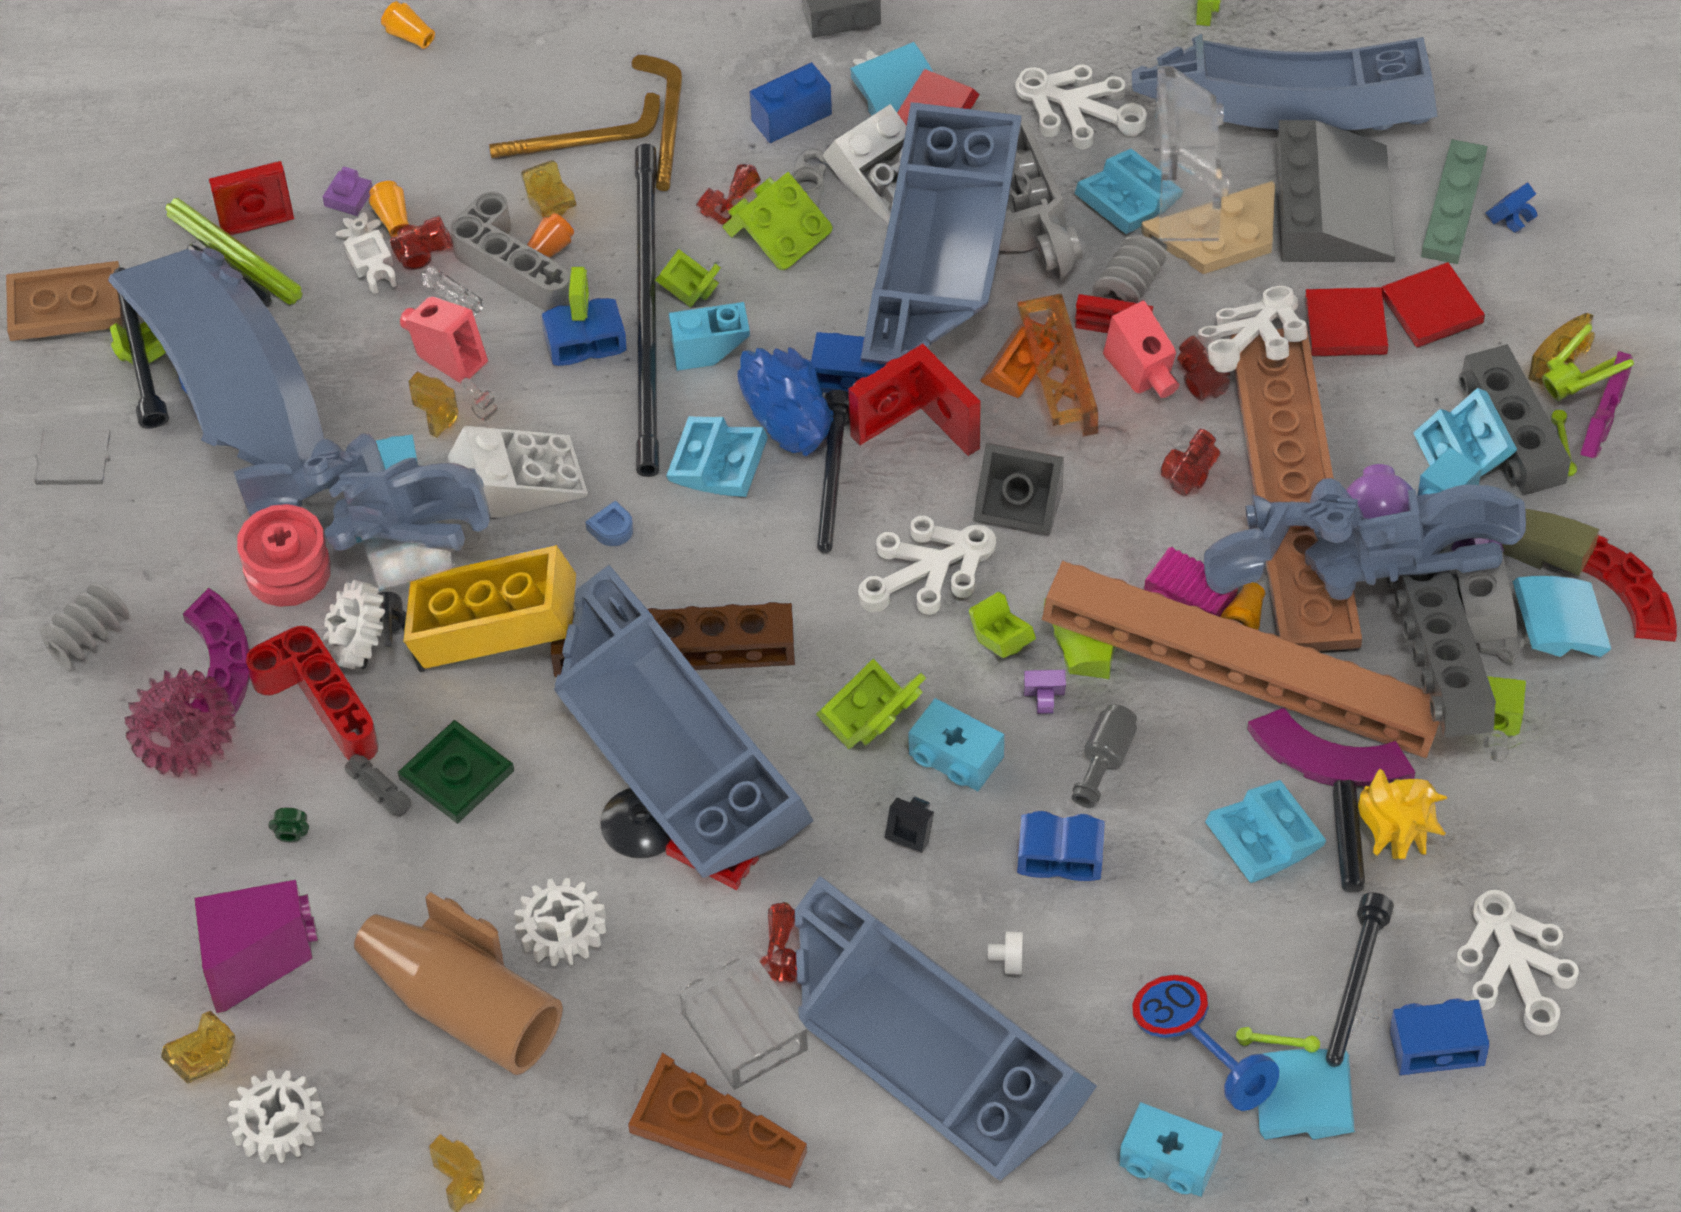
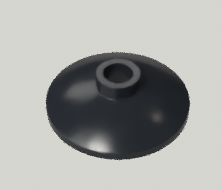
M631 788L617 793L608 801L603 809L600 821L601 831L606 843L613 850L631 858H649L666 851V846L671 838ZM638 813H647L643 817L635 816Z

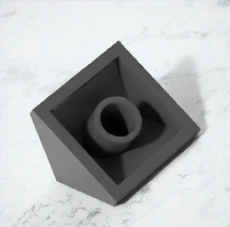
M986 443L973 520L1050 535L1063 492L1064 457Z

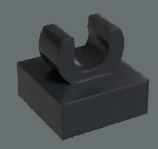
M916 796L910 802L896 797L889 808L884 838L922 853L929 844L934 812L928 810L930 802Z

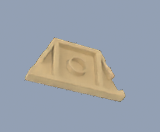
M1273 181L1143 221L1141 232L1145 237L1151 238L1154 236L1167 244L1166 251L1177 258L1186 260L1189 266L1202 274L1272 253L1275 184Z

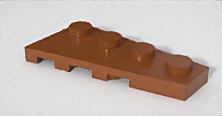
M663 1052L628 1124L629 1133L788 1188L792 1187L807 1153L806 1142L763 1115L757 1116L742 1107V1102L728 1093L725 1096L707 1085L706 1079L693 1071L688 1073L675 1064L674 1059Z

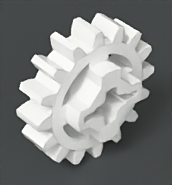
M353 580L352 584L345 583L344 592L338 591L336 593V604H330L331 613H327L324 624L328 631L324 634L323 640L329 642L326 648L338 666L355 669V666L362 667L364 658L370 659L372 656V645L377 646L379 643L377 636H381L383 630V622H380V618L384 615L385 609L379 608L383 601V596L377 595L379 588L372 586V584Z
M552 878L548 879V888L544 890L536 885L532 886L533 898L522 896L520 898L522 909L515 910L514 913L517 924L515 925L516 937L521 940L523 951L526 953L533 950L534 958L537 962H540L545 956L550 957L551 966H556L559 958H565L568 965H573V956L576 954L587 959L589 957L588 946L599 948L601 945L599 934H604L607 930L604 904L599 903L598 893L593 891L587 894L586 883L584 882L579 883L576 888L571 887L570 878H565L562 886H556Z
M272 1070L267 1072V1080L262 1082L256 1076H252V1088L248 1090L239 1086L237 1089L241 1101L229 1102L232 1115L227 1117L230 1130L233 1131L232 1136L236 1146L242 1145L245 1155L248 1157L258 1151L260 1160L263 1163H266L270 1154H276L279 1163L284 1162L285 1153L289 1151L296 1157L301 1156L299 1146L302 1143L313 1146L315 1141L311 1132H322L323 1129L319 1117L324 1116V1110L321 1101H319L317 1089L315 1087L309 1088L307 1079L304 1076L293 1082L291 1072L288 1070L284 1072L281 1079H276ZM292 1099L298 1100L303 1105L304 1110L300 1109L299 1104L292 1103ZM248 1123H252L253 1129L260 1131L259 1135L255 1134L248 1127Z

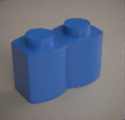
M596 298L590 300L588 303V315L585 321H572L570 306L560 305L542 313L543 332L552 365H572L588 358H605L621 354L627 350L626 333L616 299Z
M1035 811L1021 815L1017 873L1036 878L1060 876L1075 881L1100 880L1103 863L1105 821L1088 814H1077L1062 818L1047 811Z

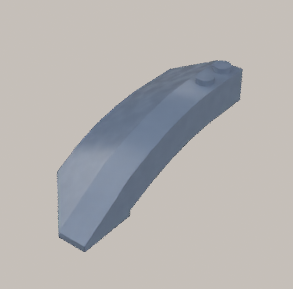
M910 103L886 239L875 287L872 291L861 355L862 362L886 364L921 344L928 347L988 306L1006 217L1022 115Z
M204 248L203 251L185 249L111 274L108 281L144 319L173 363L191 400L203 431L201 440L212 446H232L239 450L238 458L254 465L283 463L289 465L293 472L303 468V464L311 458L316 444L324 439L315 401L302 369L274 317L254 290L242 279V274L233 269L224 260V255L210 248Z
M610 565L577 588L574 599L576 606L573 623L568 625L562 652L565 657L561 675H557L554 690L619 775L702 878L780 847L814 821L800 796L736 722L656 622L652 614Z
M818 877L796 907L795 926L799 928L800 949L796 950L797 983L802 986V1006L798 1007L799 1023L900 1100L999 1181L1067 1126L1096 1089L1097 1085L823 877Z

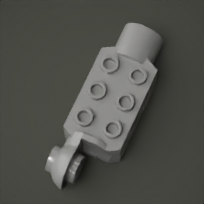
M992 99L977 101L971 108L973 110L1007 114L1003 104ZM1021 120L999 251L1011 252L1015 250L1022 252L1038 248L1044 268L1047 271L1052 269L1056 278L1060 281L1071 271L1075 261L1083 258L1082 249L1074 227L1066 228L1062 195L1027 120Z

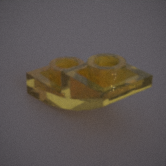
M1584 313L1577 316L1550 334L1532 356L1528 379L1542 385V376L1550 371L1547 362L1557 357L1585 325H1592L1594 315ZM1590 331L1564 362L1574 363L1581 352L1587 354L1594 341L1595 333Z

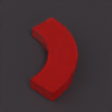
M1598 535L1596 547L1582 572L1603 582L1621 599L1632 619L1634 638L1675 642L1677 623L1674 608L1667 592L1662 590L1653 577L1654 572L1632 552L1625 553L1621 549L1609 544V539Z

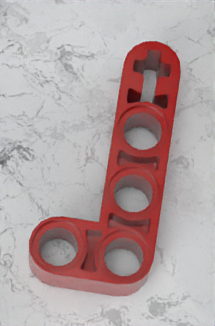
M308 626L290 628L249 650L246 656V664L253 688L257 693L271 696L298 684L335 743L348 760L355 754L362 755L368 760L375 757L379 745L372 717L318 634Z

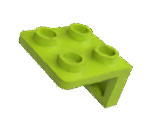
M789 171L775 182L771 177L766 179L753 190L757 195L754 200L749 203L746 198H743L728 211L732 218L722 226L731 238L742 228H745L780 270L788 269L830 234L833 229L830 221Z
M873 658L815 715L848 749L852 748L859 741L866 746L877 735L885 731L897 719L896 716L904 708L909 707L923 693L918 686L926 677L920 672L901 688Z

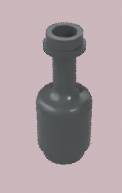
M1111 704L1107 706L1106 710L1099 713L1084 749L1086 757L1091 761V764L1083 782L1075 783L1071 797L1078 805L1093 808L1101 797L1098 786L1106 768L1115 769L1123 763L1137 731V725L1135 724L1137 716L1130 709L1121 705Z

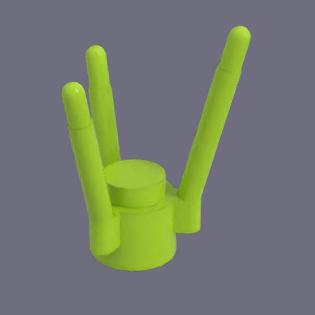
M1587 324L1557 357L1547 362L1550 371L1542 376V381L1550 395L1555 400L1561 401L1570 394L1574 395L1589 385L1632 367L1634 361L1629 359L1614 365L1615 356L1583 373L1572 362L1567 365L1564 364V361L1592 330V325Z

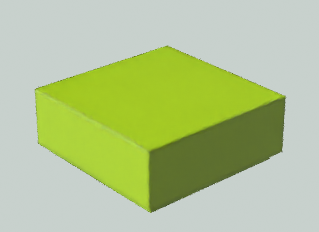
M571 267L569 301L572 321H585L588 315L589 284L585 267Z

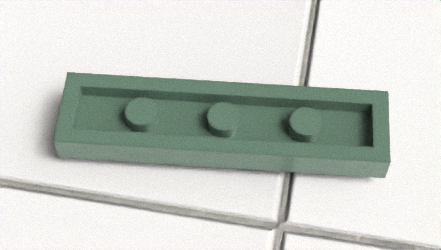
M1451 139L1423 243L1421 257L1453 264L1459 263L1488 146Z

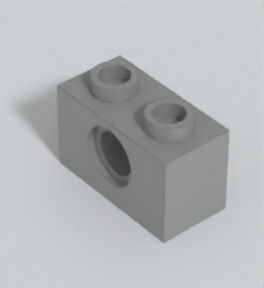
M1503 551L1502 563L1498 568L1461 573L1455 569L1456 574H1452L1475 643L1517 637L1516 612Z

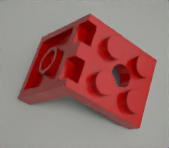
M921 344L903 356L890 360L883 368L870 376L860 378L849 388L850 436L861 446L914 412L922 409L967 456H970L980 449L981 401L924 344Z

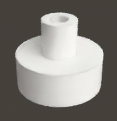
M1006 931L1005 944H988V961H1005V974L1022 975L1023 932Z

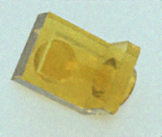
M554 160L544 162L521 172L529 204L542 218H549L552 213L561 216L566 213L567 209L577 206L574 193L562 182L558 165Z
M417 371L408 381L412 404L426 412L429 434L438 438L446 428H450L455 423L458 417L455 390L446 386L440 379L436 377L430 378Z
M207 1011L201 1015L197 1031L163 1046L161 1058L189 1084L228 1065L235 1041V1034L212 1011Z
M439 1134L429 1146L433 1167L453 1180L446 1188V1195L449 1207L455 1212H459L466 1203L471 1204L482 1192L485 1180L481 1162L475 1158L472 1150L459 1140L451 1142Z

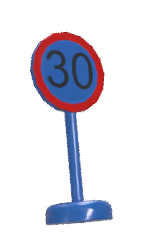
M1168 975L1158 977L1146 983L1137 992L1132 1008L1134 1020L1141 1030L1151 1036L1163 1038L1182 1036L1190 1032L1231 1070L1224 1084V1095L1235 1109L1240 1111L1251 1110L1262 1104L1271 1095L1279 1080V1067L1273 1059L1263 1054H1253L1238 1063L1198 1026L1205 1019L1209 1009L1208 995L1201 983L1188 976Z

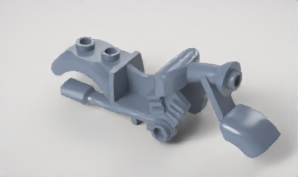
M366 433L360 434L348 444L346 451H343L338 444L329 439L320 440L314 447L311 458L303 464L304 467L294 472L289 465L283 463H264L233 471L250 517L257 511L272 505L290 504L301 507L303 499L331 487L329 489L331 497H336L343 491L345 498L337 501L333 509L334 520L325 530L329 544L339 551L354 546L357 542L356 537H362L363 540L373 537L400 542L424 543L426 548L459 551L465 541L461 525L432 522L460 519L469 523L472 530L479 532L488 527L491 517L483 489L484 483L482 478L476 473L475 468H467L456 463L420 466L417 464L416 458H407L386 469L375 439Z
M1325 478L1317 483L1312 492L1310 502H1269L1259 495L1252 494V505L1245 506L1249 529L1230 534L1212 544L1205 551L1204 567L1208 586L1219 594H1226L1242 585L1258 581L1265 570L1266 561L1272 560L1290 526H1309L1311 529H1314L1318 541L1305 551V563L1308 566L1310 565L1313 571L1316 570V574L1325 583V589L1330 597L1337 600L1349 598L1353 594L1356 582L1366 581L1367 584L1374 585L1376 583L1375 579L1390 577V581L1394 582L1398 580L1400 575H1418L1454 569L1461 573L1498 568L1502 563V550L1500 544L1495 542L1458 547L1453 552L1438 553L1447 545L1468 538L1489 539L1505 545L1516 544L1523 537L1526 530L1525 502L1504 489L1489 485H1459L1442 492L1419 496L1416 495V491L1413 489L1408 490L1409 511L1368 519L1364 518L1358 506V499H1353L1341 483L1333 478Z

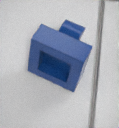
M1527 182L1510 192L1485 213L1493 224L1506 218L1508 228L1515 233L1525 227L1519 218V214L1527 222L1538 216L1536 209L1531 204L1526 203L1536 195V192Z

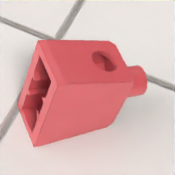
M429 297L416 309L407 308L402 313L400 326L410 332L417 355L457 382L464 385L488 362L471 309L436 297Z
M1143 300L1112 316L1103 351L1105 358L1136 393H1142L1153 387L1161 398L1172 395L1180 386L1171 373L1176 351L1146 302Z

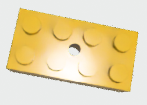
M554 545L411 577L403 642L422 667L426 669L566 639L568 625L572 624L576 572L558 546Z

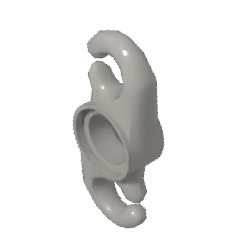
M812 148L798 154L791 175L798 183L803 180H812L817 183L813 188L803 190L819 208L820 200L824 193L823 174L827 169L825 165L827 161L822 156L825 152ZM817 158L822 163L818 166H811L806 162L809 159Z

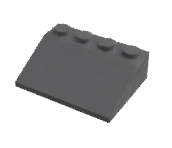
M1279 120L1276 162L1282 262H1395L1387 145L1317 120Z

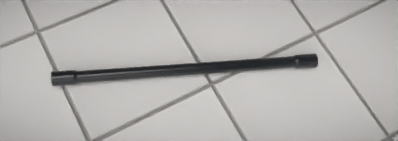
M646 143L640 144L635 148V177L637 179L638 364L636 472L644 477H652L659 473L655 281V178L657 175L656 148Z

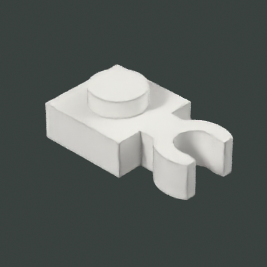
M379 230L344 242L345 252L358 278L367 275L368 287L373 294L378 293L376 282L380 279H387L392 287L397 286L395 271L391 267L393 265L392 255Z

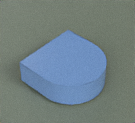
M616 500L585 521L586 530L606 546L622 545L633 534L632 517Z

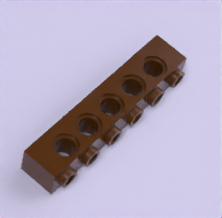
M768 602L758 605L728 604L719 607L688 606L679 609H647L694 670L795 665L792 603ZM565 639L551 642L554 678L557 675H561L565 658L562 654Z

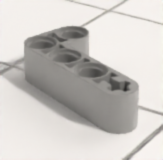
M498 192L483 193L453 220L450 227L453 249L456 259L544 311L560 305L570 306V273L568 269L509 235L511 223L508 202L504 195Z

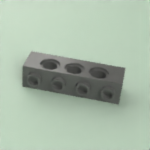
M1506 344L1466 355L1462 373L1459 374V384L1464 395H1470L1477 388L1487 391L1517 448V451L1504 461L1509 480L1512 483L1516 482L1523 496L1566 484L1571 459L1509 345Z

